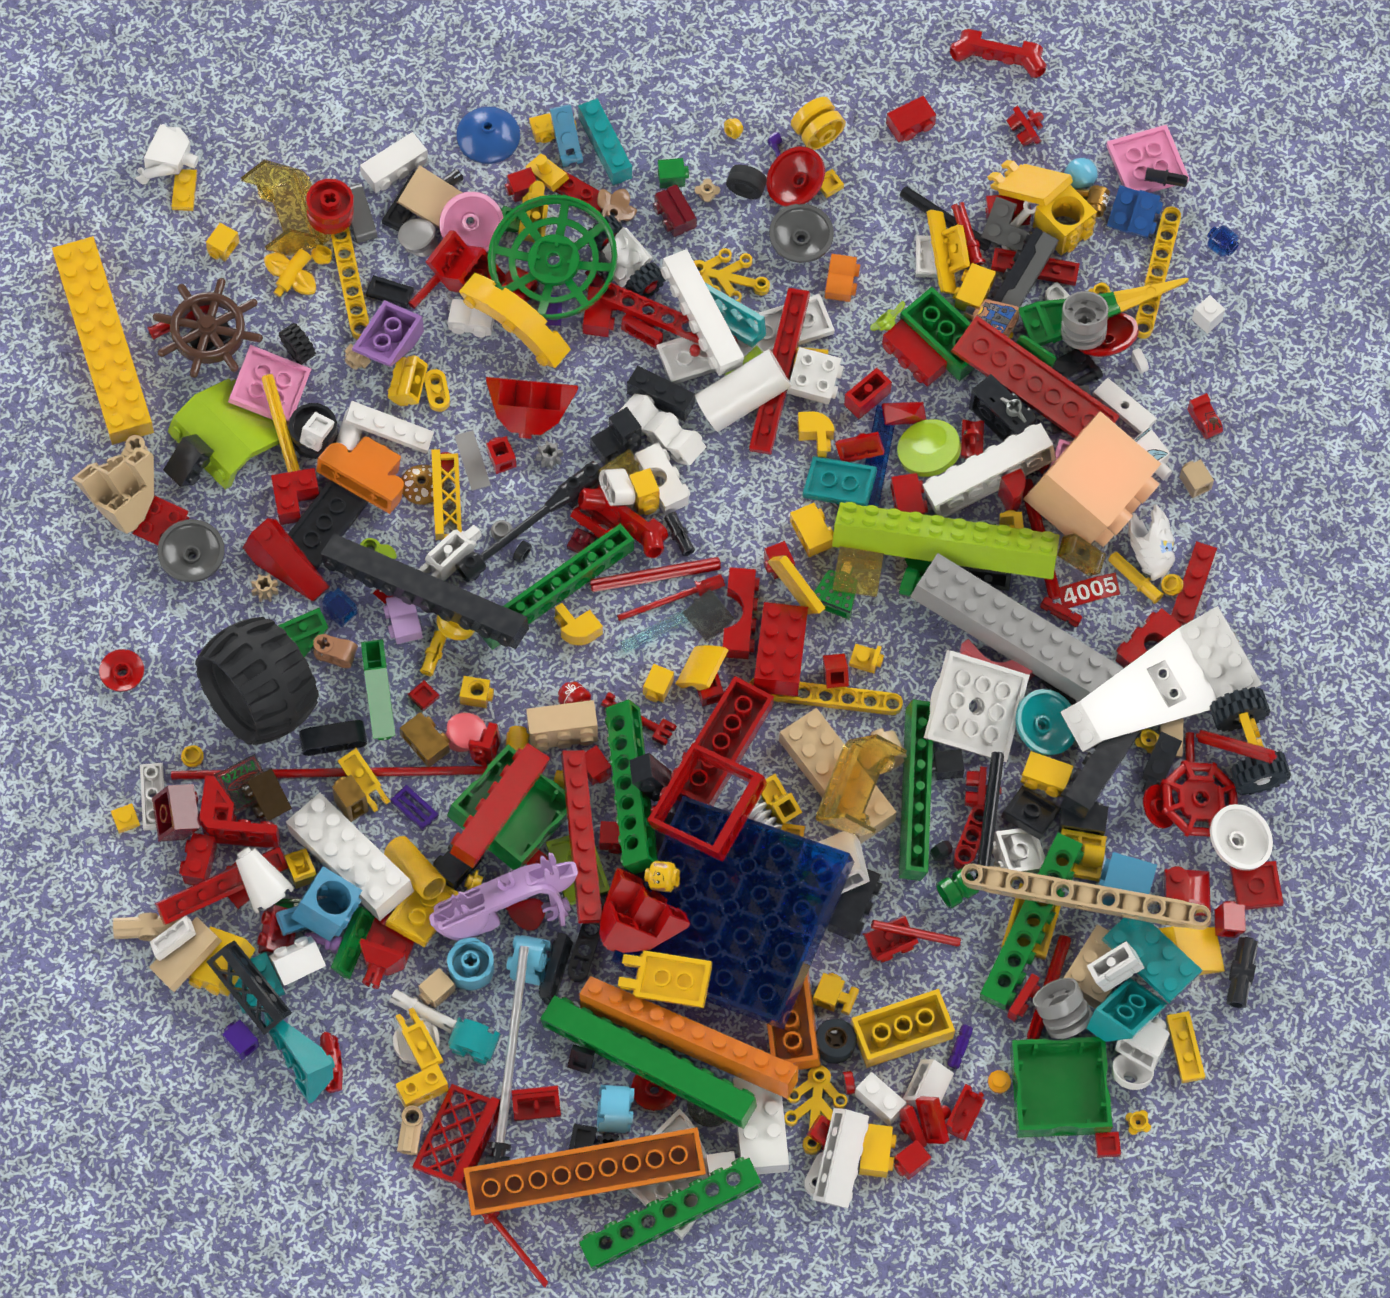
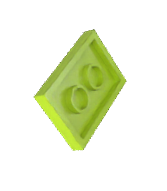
M569 835L546 842L548 853L554 854L556 864L572 861ZM595 847L600 896L608 894L610 887ZM573 882L570 887L562 891L563 896L567 897L570 906L576 904Z

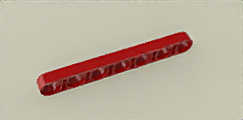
M613 283L609 285L608 289L612 290L615 295L611 298H606L602 295L599 299L605 305L699 344V338L696 333L694 334L692 331L686 332L682 329V325L689 323L687 315L684 316L677 310ZM625 298H631L634 304L628 307L622 301ZM645 306H650L654 309V313L646 315L642 309ZM664 315H671L674 321L672 323H665L662 317ZM733 335L735 341L738 344L737 338Z

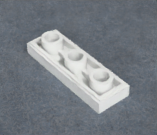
M1109 378L1093 392L1095 398L1117 413L1124 422L1139 434L1148 426L1151 427L1157 420L1153 414Z
M163 763L141 764L143 830H157L153 802L149 796L157 794L164 789Z

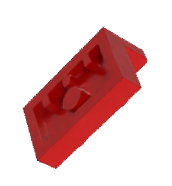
M489 722L487 729H483L480 742L469 740L468 746L471 760H474L476 764L486 766L495 759L501 743L498 724Z
M273 905L263 912L261 917V923L263 924L262 932H260L257 938V945H259L258 953L262 954L267 951L273 953L277 948L288 947L294 944L296 932L283 936L276 918L277 912L288 908Z

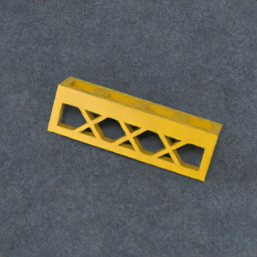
M440 449L431 450L435 539L443 540L449 535L444 534V526L449 521H452L457 526V530L462 532L458 453L441 454ZM441 460H454V467L449 473L441 467ZM448 478L455 484V488L450 494L442 489V484ZM448 500H451L456 505V509L451 515L443 510V505Z

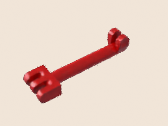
M608 692L601 705L607 708L617 704L615 702L616 696ZM641 716L642 726L654 732L652 740L666 746L668 740L661 735L670 739L672 733L666 728L675 731L677 726L664 718L660 724H657Z

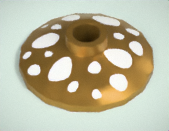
M417 465L408 469L401 478L404 482L403 496L414 504L426 505L433 503L432 467L429 465ZM420 479H424L426 481L423 484L418 483Z

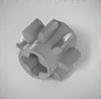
M546 441L545 445L538 446L539 453L536 454V461H541V468L547 466L553 470V466L556 464L561 465L560 457L563 456V450H558L557 442L552 444Z

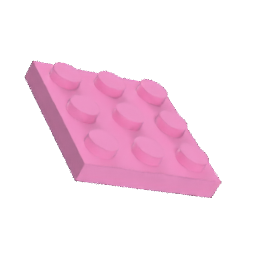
M1167 124L1107 141V149L1124 187L1152 193L1175 186L1170 184L1163 186L1160 183L1144 181L1147 167L1164 171L1168 169L1170 173L1188 176Z
M250 345L228 402L273 420L262 383V376L273 374L287 426H289V419L297 409L311 368Z

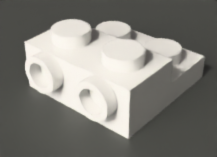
M1020 828L996 831L994 833L992 849L995 859L994 867L1028 873L1039 872L1045 860V855L1038 838Z

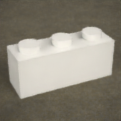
M411 132L360 165L361 176L375 193L380 190L384 191L394 181L404 179L410 171L418 168L419 165L424 166L428 160L427 149L416 135Z

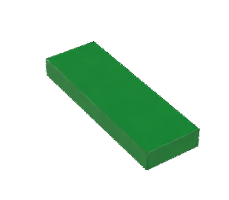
M358 906L354 911L331 965V969L346 979L351 978L361 954L360 940L361 938L366 940L375 916L363 907Z

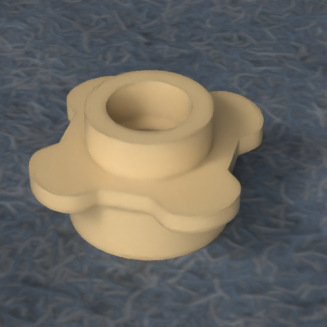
M706 178L700 186L695 187V193L699 194L700 198L705 202H710L714 199L715 195L720 193V187L715 186L711 179Z

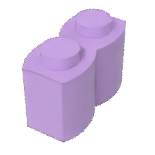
M397 597L386 598L387 605L383 606L386 619L390 618L392 625L388 626L390 638H395L396 644L422 639V631L415 605H408Z

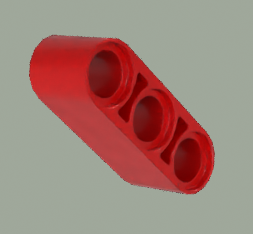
M977 805L970 811L954 854L953 864L957 870L965 865L974 864L979 851L983 821L975 820L974 817L977 815L983 817L985 807L983 805ZM969 835H973L977 838V840L972 842L969 841L966 837ZM961 855H966L970 860L964 862L961 861L958 857Z

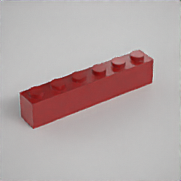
M529 743L526 744L523 750L518 748L512 757L514 760L512 765L509 766L507 764L500 774L502 778L499 783L494 781L487 792L490 794L488 798L480 800L475 808L477 813L474 817L470 815L463 824V827H465L462 833L457 832L450 843L453 845L450 854L472 868L475 867L548 765L550 757Z

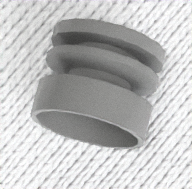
M1081 291L1068 296L1064 301L1061 335L1069 346L1081 350L1094 349L1106 339L1109 308L1102 296L1094 292Z
M1061 978L1052 981L1037 991L1033 997V1004L1040 1017L1043 1018V1024L1048 1034L1055 1039H1065L1080 1033L1088 1026L1093 1015L1087 1001L1083 998V993L1078 983L1072 978Z

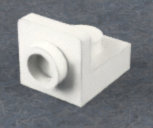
M315 412L302 428L300 443L319 452L323 440L334 426V421Z

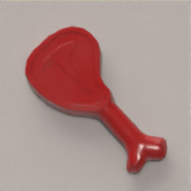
M530 898L506 907L511 920L526 931L536 930L545 917V912L543 913L541 907L544 903L536 898Z

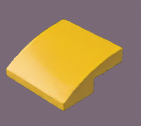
M713 645L695 646L675 684L682 689L693 686L699 691L710 688L728 649Z

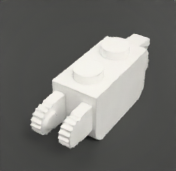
M475 525L465 532L453 530L427 554L425 558L426 563L418 570L427 574L432 572V576L445 581L456 571L455 564L474 551L477 545L476 541L482 536L481 531Z

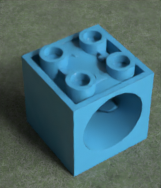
M1113 852L1111 859L1106 858L1099 885L1149 894L1157 864ZM1106 896L1102 900V903L1106 906H1110L1115 902L1112 896Z
M323 866L290 918L330 942L334 935L339 937L351 919L350 917L362 901L359 898L362 890ZM326 896L334 900L340 909V914L325 912L319 906L316 897Z

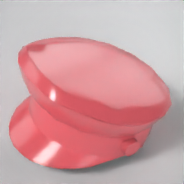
M459 713L452 716L447 723L445 734L450 741L449 748L457 752L469 751V740L480 742L483 729H487L484 721L472 713Z

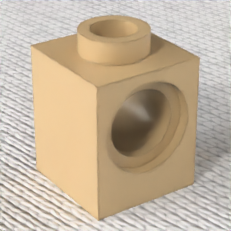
M440 968L419 985L420 999L427 1006L431 1004L434 1008L438 1007L456 991L455 984Z

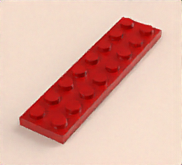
M977 315L951 351L986 377L992 374L1010 393H1015L1023 403L1073 438H1076L1100 411L1114 423L1120 417L1117 413Z

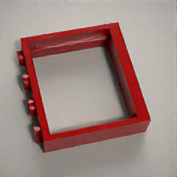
M692 743L687 753H683L682 762L679 767L673 770L668 786L662 789L657 805L651 808L652 813L648 821L653 829L723 861L768 783L764 775ZM699 760L749 782L713 846L664 823L666 816Z

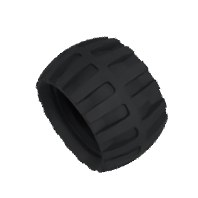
M255 617L226 627L203 647L195 660L197 677L211 707L220 717L223 724L238 739L243 740L248 745L264 744L286 736L309 717L318 703L319 691L317 690L314 675H312L307 660L303 657L296 643L287 635V632L282 627L276 625L271 619Z

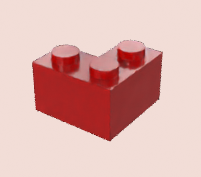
M315 468L271 475L280 525L296 523L301 518L298 502L312 500L318 496L319 489Z

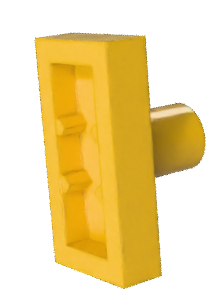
M541 153L525 166L526 168L531 167L535 178L542 181L553 192L569 179L566 172Z

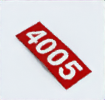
M1116 572L1059 587L1061 603L1067 608L1121 595Z

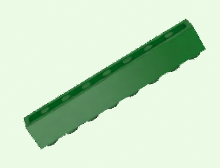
M913 699L905 708L904 751L907 758L903 757L905 761L903 762L899 878L921 881L928 873L933 741L924 738L930 716V702Z

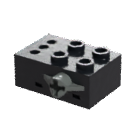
M992 374L972 389L969 409L981 421H984V424L1003 442L1007 437L1011 435L1017 436L1024 432L1028 426L1036 423L1035 413L1030 408H1026L1021 403L1019 397L1015 393H1010Z

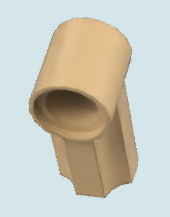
M408 1106L402 1112V1123L397 1152L402 1154L417 1155L424 1118L421 1109L416 1106ZM410 1114H417L419 1116L418 1121L415 1123H409L406 1119Z

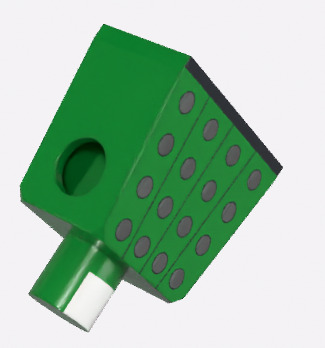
M842 563L839 572L828 570L814 591L825 606L824 611L848 620L851 618L858 586V580L851 578L854 567Z

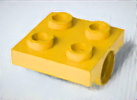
M1062 829L1061 834L1083 844L1082 851L1085 853L1080 864L1075 863L1072 869L1075 872L1074 877L1099 882L1107 836ZM1059 858L1056 860L1057 864L1060 866H1066L1068 864V861L1065 858Z

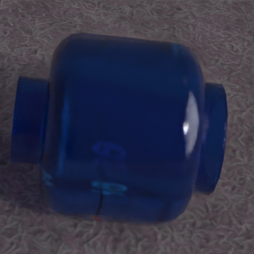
M1221 225L1218 228L1214 226L1207 234L1209 238L1207 246L1220 257L1231 256L1240 244L1238 242V235L1226 225Z

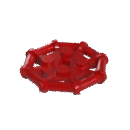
M1181 761V765L1166 779L1161 781L1163 788L1162 813L1186 837H1210V828L1193 827L1195 821L1207 822L1210 827L1214 816L1226 807L1224 805L1225 793H1228L1229 805L1238 804L1234 782L1215 762ZM1193 771L1207 772V776L1194 775ZM1183 774H1186L1188 780L1182 785L1175 783ZM1213 775H1214L1225 787L1222 788L1220 785L1217 786V785L1214 783L1215 780L1212 778ZM1172 790L1178 792V804L1172 805ZM1198 794H1202V798H1206V801L1202 804L1196 800ZM1180 809L1183 816L1190 819L1188 824L1175 811Z

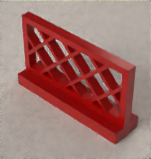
M451 1084L412 1166L413 1169L452 1183L457 1188L466 1191L463 1168L478 1165L497 1125L500 1099L495 1097L489 1098ZM457 1092L464 1095L466 1101L453 1106L451 1099L454 1093ZM478 1101L486 1103L483 1111L476 1114L473 1113L471 1104ZM468 1106L471 1116L458 1120L455 1111ZM453 1112L456 1122L443 1127L441 1122L443 1116ZM474 1121L476 1126L474 1131L464 1135L461 1125ZM458 1127L461 1137L449 1141L446 1131ZM443 1133L446 1143L434 1148L432 1145L433 1137ZM464 1141L466 1146L464 1152L454 1156L451 1146ZM449 1148L452 1157L439 1162L436 1152ZM433 1154L436 1164L429 1167L422 1166L423 1158ZM454 1162L456 1169L452 1177L443 1174L441 1167Z

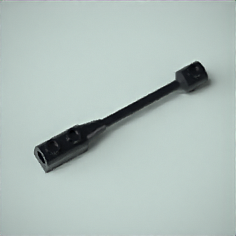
M592 460L559 485L558 489L546 501L543 507L484 552L479 554L472 551L469 555H466L455 564L460 576L466 582L476 580L480 573L486 570V560L549 512L551 513L566 505H569L572 509L577 506L579 494L584 488L596 489L600 485L599 475L602 468Z

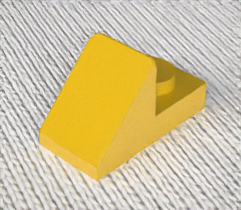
M304 848L284 855L295 888L311 884L317 874L307 849Z

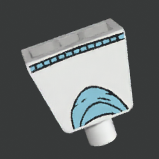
M1148 426L1134 441L1161 463L1152 476L1156 473L1164 481L1172 473V470L1165 465L1168 462L1170 452Z

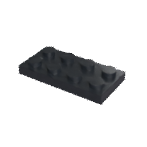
M329 480L288 535L317 570L323 563L321 552L334 533L343 537L369 502Z

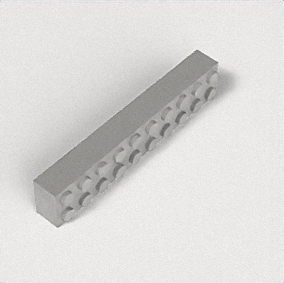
M939 553L935 556L910 597L1010 660L1032 670L1033 674L1078 702L1124 669Z

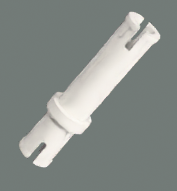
M395 989L389 1001L407 1010V1014H409L408 1009L413 1007L418 1017L426 1019V1021L447 1031L449 1034L452 1033L457 1021L423 1004L419 998H412L398 989Z

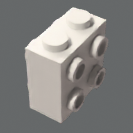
M799 347L790 379L792 387L788 389L787 394L829 405L831 398L835 399L837 394L836 378L841 379L844 366L840 365L841 358Z

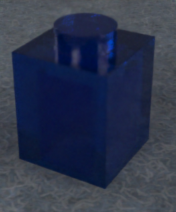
M339 587L335 591L328 592L323 598V610L340 627H343L358 614L357 605Z

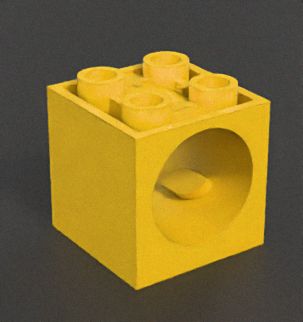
M1069 185L1046 206H1036L1032 227L1034 229L1037 227L1042 232L1058 239V245L1055 250L1062 256L1066 252H1072L1081 240L1086 241L1092 236L1097 211ZM1067 216L1074 219L1077 223L1074 225H1064L1056 221L1055 218Z

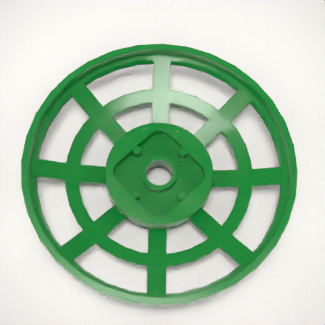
M566 195L539 196L516 206L498 224L492 235L488 250L489 273L491 279L496 284L495 287L501 290L507 288L511 292L520 289L529 298L539 301L540 304L537 312L545 319L567 318L591 307L607 291L617 267V244L607 220L590 204ZM560 204L559 217L544 218L533 223L526 213L542 205ZM569 206L587 212L596 219L598 224L588 231L578 222L567 219ZM519 217L525 229L516 237L511 249L498 246L505 230ZM557 224L556 234L542 237L537 230L546 225ZM566 226L577 230L583 236L573 243L564 236ZM602 231H605L611 246V263H599V252L594 238ZM530 234L535 243L530 248L529 253L518 251L522 241ZM589 243L593 260L592 262L580 261L578 251ZM496 254L509 257V270L514 282L504 287L500 284L496 272ZM551 256H558L560 258L559 262L555 265L549 264L548 260ZM516 259L527 261L530 272L521 278L517 274ZM578 270L590 271L587 279L578 287L572 278H574ZM597 271L609 272L600 291L589 301L582 292L592 283ZM535 279L544 284L542 296L532 292L525 285ZM565 284L571 291V293L563 296L551 297L553 286ZM576 298L581 305L577 309L565 313L546 314L549 303H561Z

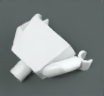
M160 124L144 157L146 169L144 170L140 167L137 170L140 176L135 177V179L139 183L146 184L151 178L172 174L178 175L183 165L191 168L196 167L199 156L190 153V141L180 127H166L165 124Z

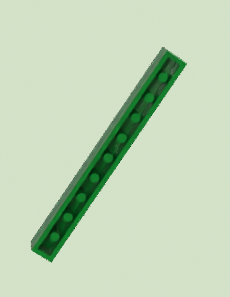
M554 995L540 1018L543 1027L584 1048L594 1050L595 1054L742 1129L745 1128L757 1107L755 1095L744 1088L740 1090L734 1087L731 1081L725 1078L720 1080L714 1077V1074L708 1069L702 1068L700 1070L694 1067V1064L688 1059H679L673 1056L674 1054L670 1050L663 1047L659 1049L653 1046L654 1044L647 1038L642 1037L639 1039L633 1036V1032L625 1027L620 1029L614 1026V1023L605 1017L600 1019L594 1016L591 1010L585 1007L580 1009L574 1006V1003L566 997L559 998Z

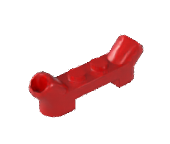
M964 29L961 32L960 39L950 45V54L957 62H961L972 55L982 57L985 60H998L1007 65L1016 64L1023 66L1031 78L1042 76L1047 68V64L1041 58L1043 48L1034 42L1023 41L1022 47L981 39L982 31Z
M600 485L596 489L584 488L580 492L578 504L582 510L597 511L616 526L621 523L632 538L642 544L646 557L657 558L664 552L663 542L668 538V531L656 519L653 518L648 522L626 505H609Z

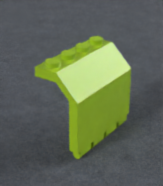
M229 378L195 394L173 416L167 431L178 443L185 436L197 434L214 451L210 457V463L204 469L225 490L232 486L237 472L250 458L280 444L272 419L228 402L237 380L231 381Z

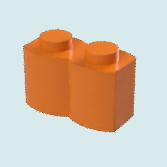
M831 253L825 299L850 302L851 296H856L857 283L853 282L854 277H859L860 264H856L857 257Z

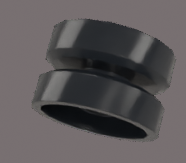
M320 403L301 405L293 412L289 419L291 440L294 449L299 455L310 459H318L330 444L337 441L339 434L337 420L334 413L325 405ZM315 412L334 421V426L323 440L319 452L300 443L302 428Z

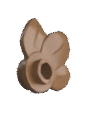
M603 188L599 191L597 204L602 209L603 217H609L611 215L610 212L615 214L614 217L619 222L630 221L635 217L637 209L629 205L630 195L626 189H618L613 194Z

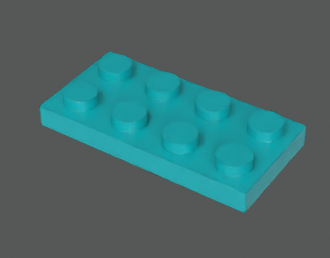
M1123 918L1102 939L1112 950L1127 941L1136 951L1144 966V969L1137 972V974L1169 1004L1202 972V969L1151 922Z

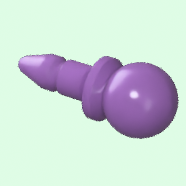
M305 933V936H311L316 943L325 945L324 949H330L334 954L337 953L343 937L336 936L329 942L316 933Z

